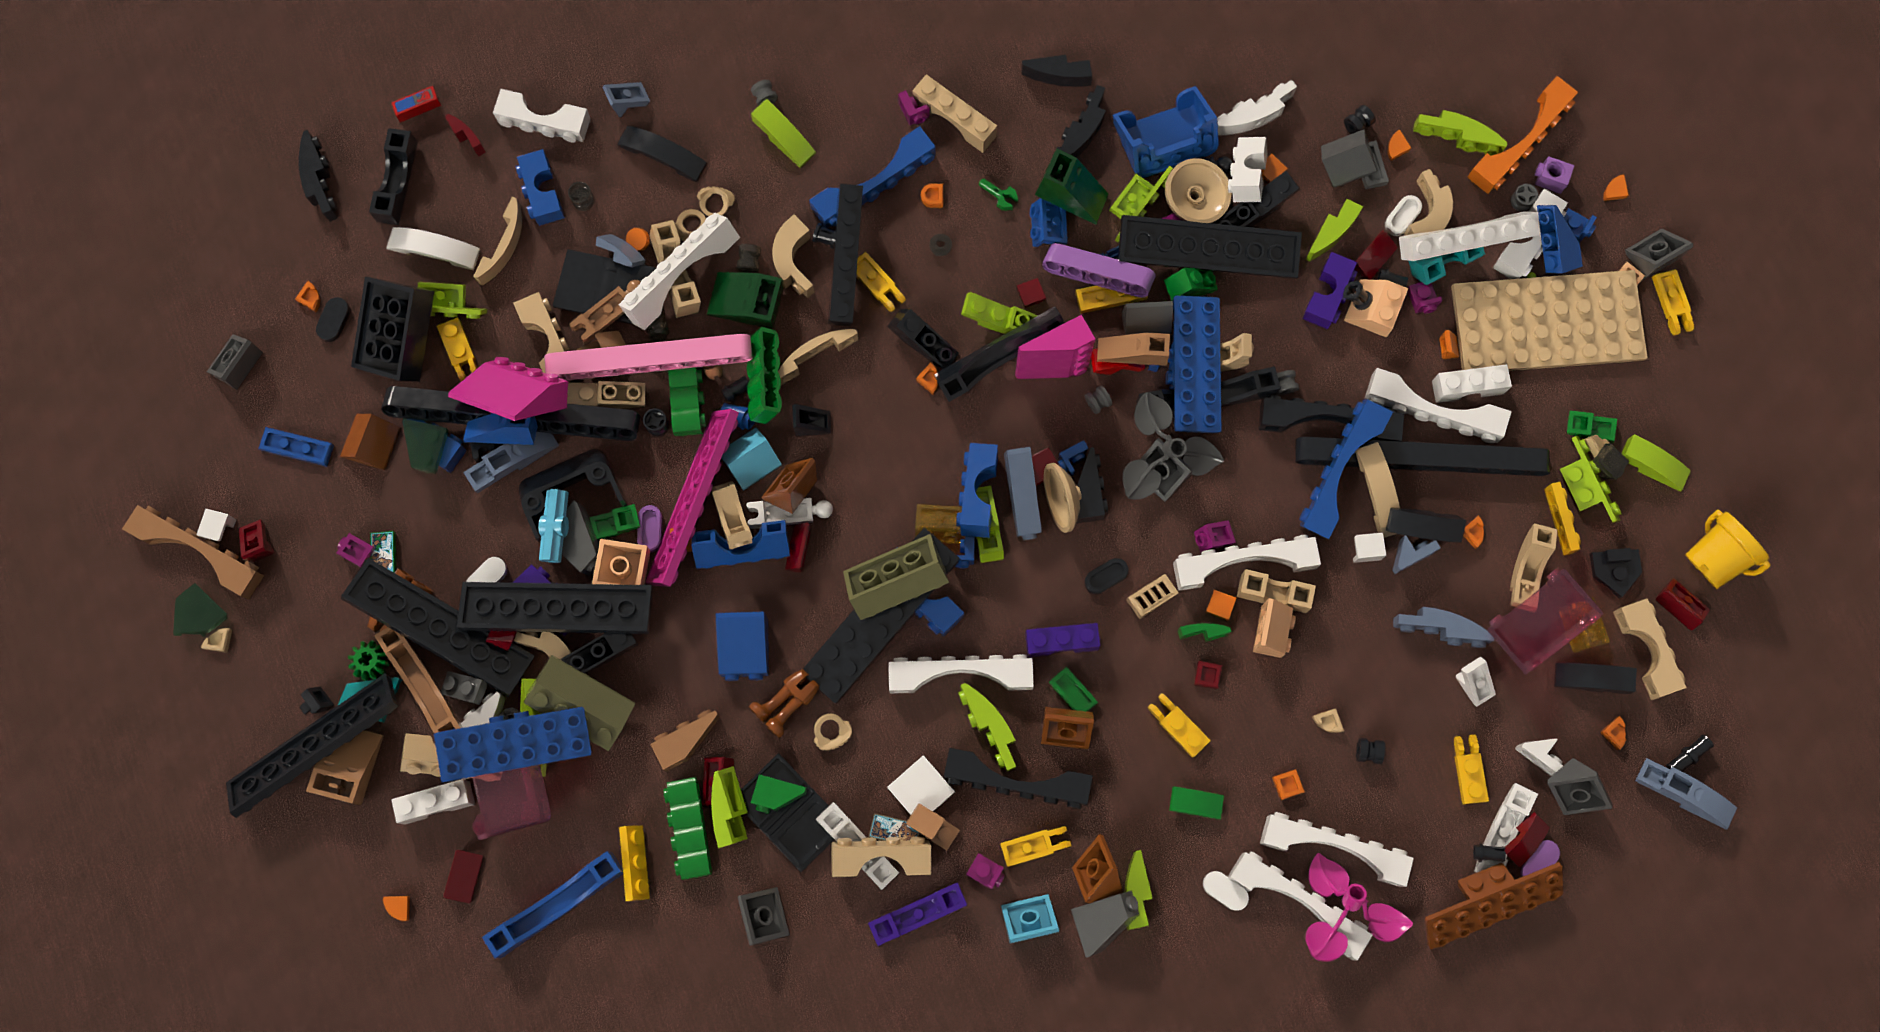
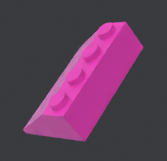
M1080 315L1019 346L1015 370L1016 378H1068L1072 375L1077 377L1085 373L1089 367L1095 337L1083 316Z
M496 357L494 361L483 363L448 392V397L516 421L567 408L568 381L559 378L557 374H546L539 368L525 367L524 363H513L509 361V358Z

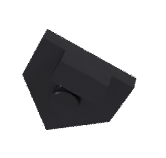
M1610 549L1604 552H1592L1589 554L1593 578L1607 586L1618 598L1624 596L1642 573L1639 549Z

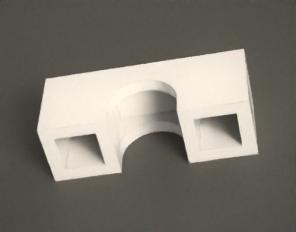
M1266 137L1238 138V145L1233 148V160L1235 163H1231V177L1233 178L1228 181V192L1232 193L1233 202H1261L1263 190L1261 169H1266L1268 154Z
M1507 364L1438 373L1432 380L1436 403L1456 401L1463 396L1480 393L1481 397L1503 395L1512 387Z
M465 779L391 799L396 823L404 825L427 819L429 815L438 812L455 811L475 805L470 781Z

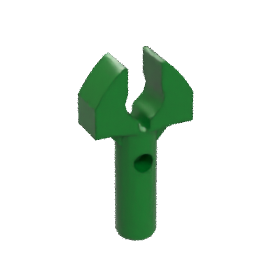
M984 178L980 180L979 186L997 197L996 207L999 209H1013V205L1006 202L1004 198H1011L1018 203L1017 193L1012 187L1009 186L1007 190H1001Z

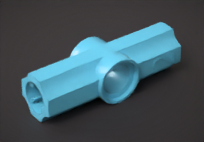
M550 489L546 492L544 515L540 517L538 526L541 535L539 560L542 562H561L563 539L569 531V520L566 516L569 494L567 491Z

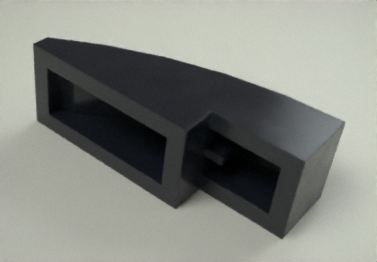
M1066 55L1022 60V75L1033 80L1066 87L1091 86L1092 71L1090 60L1067 63Z
M1390 508L1386 531L1418 538L1461 543L1466 520L1458 515L1439 514L1429 510Z
M1555 663L1554 687L1629 695L1636 692L1637 668L1582 663Z

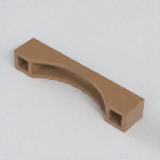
M137 505L122 530L150 545L177 543L195 548L211 563L217 573L220 585L248 600L251 598L264 575L257 572L258 566L249 561L242 564L237 561L240 556L226 550L223 553L217 550L220 545L209 539H206L205 542L198 539L199 536L196 535L197 532L187 527L183 531L178 528L181 523L170 517H167L166 520L160 518L161 512L150 506L144 509Z
M389 627L374 635L417 701L434 734L436 732L463 728L408 638Z

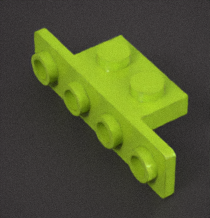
M1169 166L1155 186L1138 174H1135L1109 211L1120 219L1122 215L1144 217L1147 212L1144 208L1148 203L1152 205L1160 195L1157 192L1161 186L1165 188L1167 177L1173 168ZM1120 233L1115 239L1117 243H1119Z
M418 282V287L435 291L431 316H435V312L444 313V317H458V314H466V318L480 319V315L487 314V309L465 307L466 285Z
M1579 436L1573 437V443L1581 459L1561 468L1560 471L1579 510L1583 511L1603 502L1612 522L1621 521L1619 515L1622 514L1616 502L1612 503L1608 495L1611 493V490L1606 481H1601L1598 475L1601 472L1600 467L1595 459L1591 460L1588 454L1590 451L1588 445Z

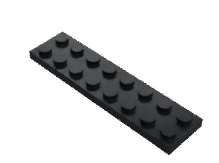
M1122 215L1118 260L1134 264L1196 268L1208 271L1296 279L1299 274L1302 232Z
M923 528L914 540L931 534L948 575L961 558L926 528ZM935 589L863 620H860L856 611L853 610L803 668L809 674L806 678L810 681L815 680L820 685L819 689L834 703H838Z
M370 558L366 560L341 595V600L474 678L485 681L488 686L508 698L535 657L514 643L511 644L509 650H505L486 642L490 631L459 630L457 628L458 610Z
M463 582L457 628L459 630L649 634L653 587L652 585Z
M386 673L227 781L226 788L230 814L237 818L243 813L250 811L253 806L263 799L269 798L276 790L289 784L304 771L311 769L314 764L324 757L330 756L340 746L350 742L356 735L372 727L375 722L384 716L391 714L398 707L392 679Z

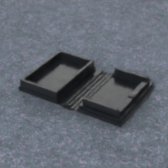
M568 249L552 307L584 314L618 286L625 292L630 281H642L656 268L646 265L629 267L613 261V258ZM625 313L615 320L616 322L634 325Z
M779 753L741 789L748 812L746 815L800 872L835 840L816 820L829 805ZM759 774L808 789L806 795L778 811L770 810L769 814L755 810L756 805L751 803Z

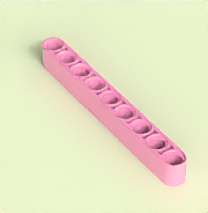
M748 334L556 352L544 356L545 373L557 374L559 378L564 380L748 362L753 359L751 336Z

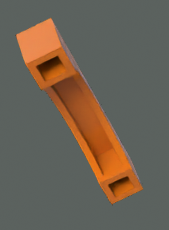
M1556 76L1537 99V102L1540 103L1539 113L1531 132L1518 144L1504 152L1492 156L1487 153L1472 169L1467 178L1487 194L1493 188L1498 190L1506 181L1504 176L1507 173L1512 175L1519 167L1520 163H1518V160L1521 157L1526 159L1534 150L1532 145L1535 142L1540 143L1546 137L1548 132L1545 130L1549 126L1554 128L1562 119L1560 114L1563 111L1567 113L1576 103L1573 99L1578 92L1560 77Z

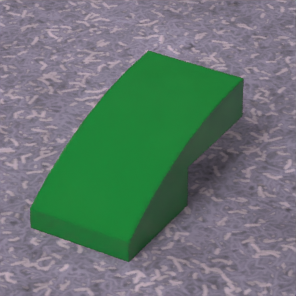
M1569 411L1566 434L1579 436L1584 439L1598 435L1602 440L1606 439L1609 443H1614L1617 419L1594 416V413Z
M635 504L612 509V512L590 517L591 525L598 541L640 528Z
M1210 623L1186 625L1177 630L1180 640L1203 633L1205 642L1228 636L1231 633L1230 627Z
M1172 787L1169 811L1221 820L1224 795Z

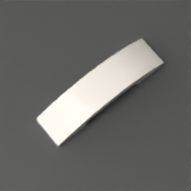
M393 227L386 247L388 250L408 255L409 253L448 261L453 266L474 270L480 253V248L447 236L401 227Z
M1514 783L1489 829L1483 846L1502 847L1509 844L1517 836L1518 830L1516 827L1523 822L1525 816L1529 815L1538 794ZM1505 859V862L1502 863L1506 866L1508 860ZM1477 860L1474 871L1480 872L1501 863V861L1483 860L1481 863Z
M834 802L816 818L836 842L839 838H850L852 841H861L862 838H866ZM884 856L872 858L862 866L864 872L881 890L899 874Z

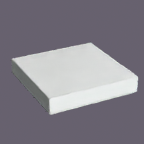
M924 755L887 787L910 815L918 803L931 811H935L955 793Z

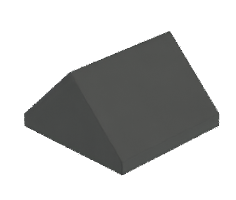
M1364 129L1321 146L1322 162L1334 188L1377 172Z
M1660 229L1627 248L1625 253L1635 268L1645 275L1643 278L1645 280L1682 258L1693 247V243L1667 230Z
M1173 301L1126 304L1122 311L1125 335L1172 333Z
M233 334L207 370V373L237 390L263 352L251 341Z
M1158 438L1140 460L1146 461L1150 466L1151 463L1163 457L1162 446L1164 442ZM1180 457L1169 458L1156 465L1153 469L1160 473L1161 483L1154 493L1166 502L1190 477L1193 469Z
M1574 758L1548 779V785L1564 815L1613 808V804L1597 772Z
M778 887L738 896L750 946L789 935Z

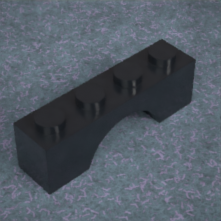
M388 128L384 145L385 174L380 188L373 192L369 213L378 223L399 225L418 144L411 131Z

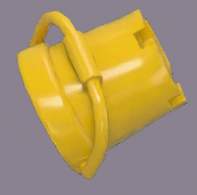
M1716 510L1708 517L1705 522L1706 535L1685 554L1689 561L1716 589L1741 573L1756 576L1771 566L1768 561L1770 558L1768 553L1751 533L1730 513H1722L1720 510ZM1716 519L1717 524L1711 529V524ZM1754 565H1760L1756 570H1748Z

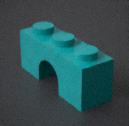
M1484 247L1409 261L1411 274L1422 283L1428 285L1446 275L1444 264L1460 261L1466 265L1485 255Z

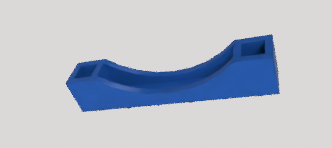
M920 126L901 138L894 158L883 171L872 179L858 184L863 186L862 205L867 201H874L885 189H892L903 177H909L914 174L916 168L922 164L927 165L933 161L934 156H936V146ZM826 188L809 200L811 210L826 228L836 226L838 188Z
M1363 399L1362 403L1358 402L1352 413L1355 417L1351 424L1347 423L1342 432L1344 439L1340 445L1337 444L1331 454L1333 460L1330 466H1325L1320 478L1323 480L1320 486H1316L1311 493L1310 499L1312 502L1309 508L1305 507L1300 515L1299 520L1302 521L1300 526L1324 538H1330L1339 520L1337 489L1344 466L1361 445L1383 433L1393 411L1368 399Z
M605 852L552 893L523 912L503 922L484 935L482 939L494 958H503L623 875L622 866L613 852Z

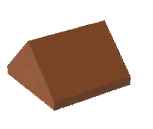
M356 414L340 457L385 471L401 427L373 414Z
M810 458L787 464L761 498L793 514L817 482L815 460Z
M1045 707L1041 744L1089 749L1094 724L1093 712Z
M1099 834L1072 867L1084 900L1089 904L1122 893L1118 869L1104 836Z

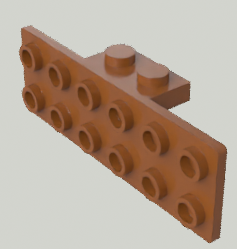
M1501 862L1458 880V887L1467 900L1425 917L1429 948L1443 947L1453 940L1467 937L1477 930L1489 928L1501 920L1510 919L1518 913L1532 910L1542 903L1558 899L1563 895L1562 865L1560 862H1557L1515 880Z

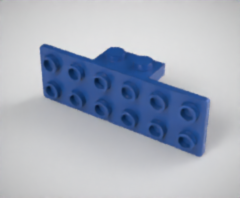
M1175 296L1173 298L1174 341L1169 347L1167 362L1169 363V371L1166 372L1165 377L1169 390L1174 389V430L1176 432L1220 433V299L1218 297Z
M583 707L538 715H529V711L514 713V718L504 720V715L490 717L489 723L436 732L434 734L442 782L591 755Z

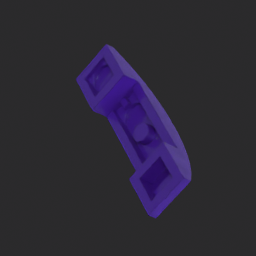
M957 882L873 920L868 925L877 946L961 909L967 906V902Z

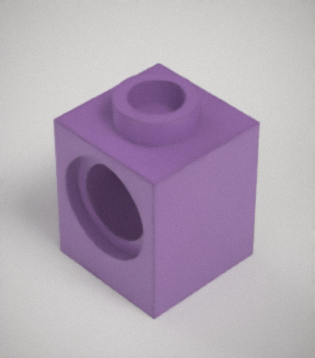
M1548 156L1544 163H1539L1534 175L1538 177L1535 185L1561 194L1569 183L1574 165ZM1549 172H1553L1556 177L1551 176Z

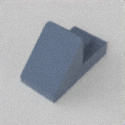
M641 82L608 84L602 87L611 107L619 117H622L628 107L647 106L650 102Z
M1405 535L1399 541L1392 570L1393 573L1397 574L1441 549L1436 540L1430 544L1426 540L1413 547Z

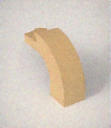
M1430 169L1422 172L1417 179V183L1428 203V216L1410 224L1404 233L1405 236L1444 230L1451 218L1453 210L1451 190L1448 185L1440 188L1437 176L1433 175Z
M794 214L781 226L776 234L772 249L773 262L777 276L782 278L784 287L787 288L789 285H792L799 295L803 293L809 298L814 293L813 284L796 268L794 256L798 249L811 238L810 230Z
M1242 333L1231 341L1220 343L1221 372L1249 365V358L1252 357L1254 350L1252 334Z
M731 481L712 487L711 492L729 548L734 549L753 543L752 534L745 520L734 482Z
M1534 523L1526 535L1512 575L1510 591H1512L1511 606L1531 612L1537 609L1541 577L1549 557L1556 549L1557 529Z
M517 632L514 639L519 645L543 651L549 657L553 655L560 660L572 653L569 646L551 632H542L540 638H538L539 634L535 632H525L524 634Z

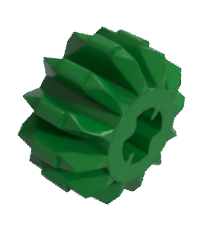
M371 640L368 644L364 641L360 642V649L355 646L352 647L355 655L347 656L349 660L353 661L348 665V668L354 670L353 675L355 677L361 676V679L364 681H368L370 677L372 680H376L378 678L377 673L382 675L386 673L382 668L383 666H389L390 663L385 661L388 657L383 652L380 644L377 645L375 641Z

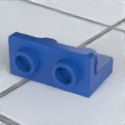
M1042 198L1038 199L1030 208L1032 220L1030 235L1033 247H1039L1043 243L1066 245V210Z

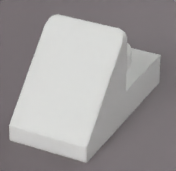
M1482 657L1463 667L1461 672L1456 675L1457 681L1476 707L1496 695L1487 662Z
M1557 738L1525 742L1517 745L1515 748L1550 776H1553L1563 767V762L1558 757L1552 754L1548 755V752L1558 740Z

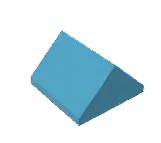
M757 428L731 443L721 457L743 491L782 466L769 442Z
M1048 894L1001 905L1009 943L1059 932Z

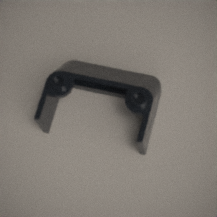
M590 449L532 475L520 483L518 490L522 509L536 540L540 544L541 535L536 516L545 509L547 490H562L587 478L595 486H603L611 482L620 504L623 507L628 506L611 465L604 452L600 449Z

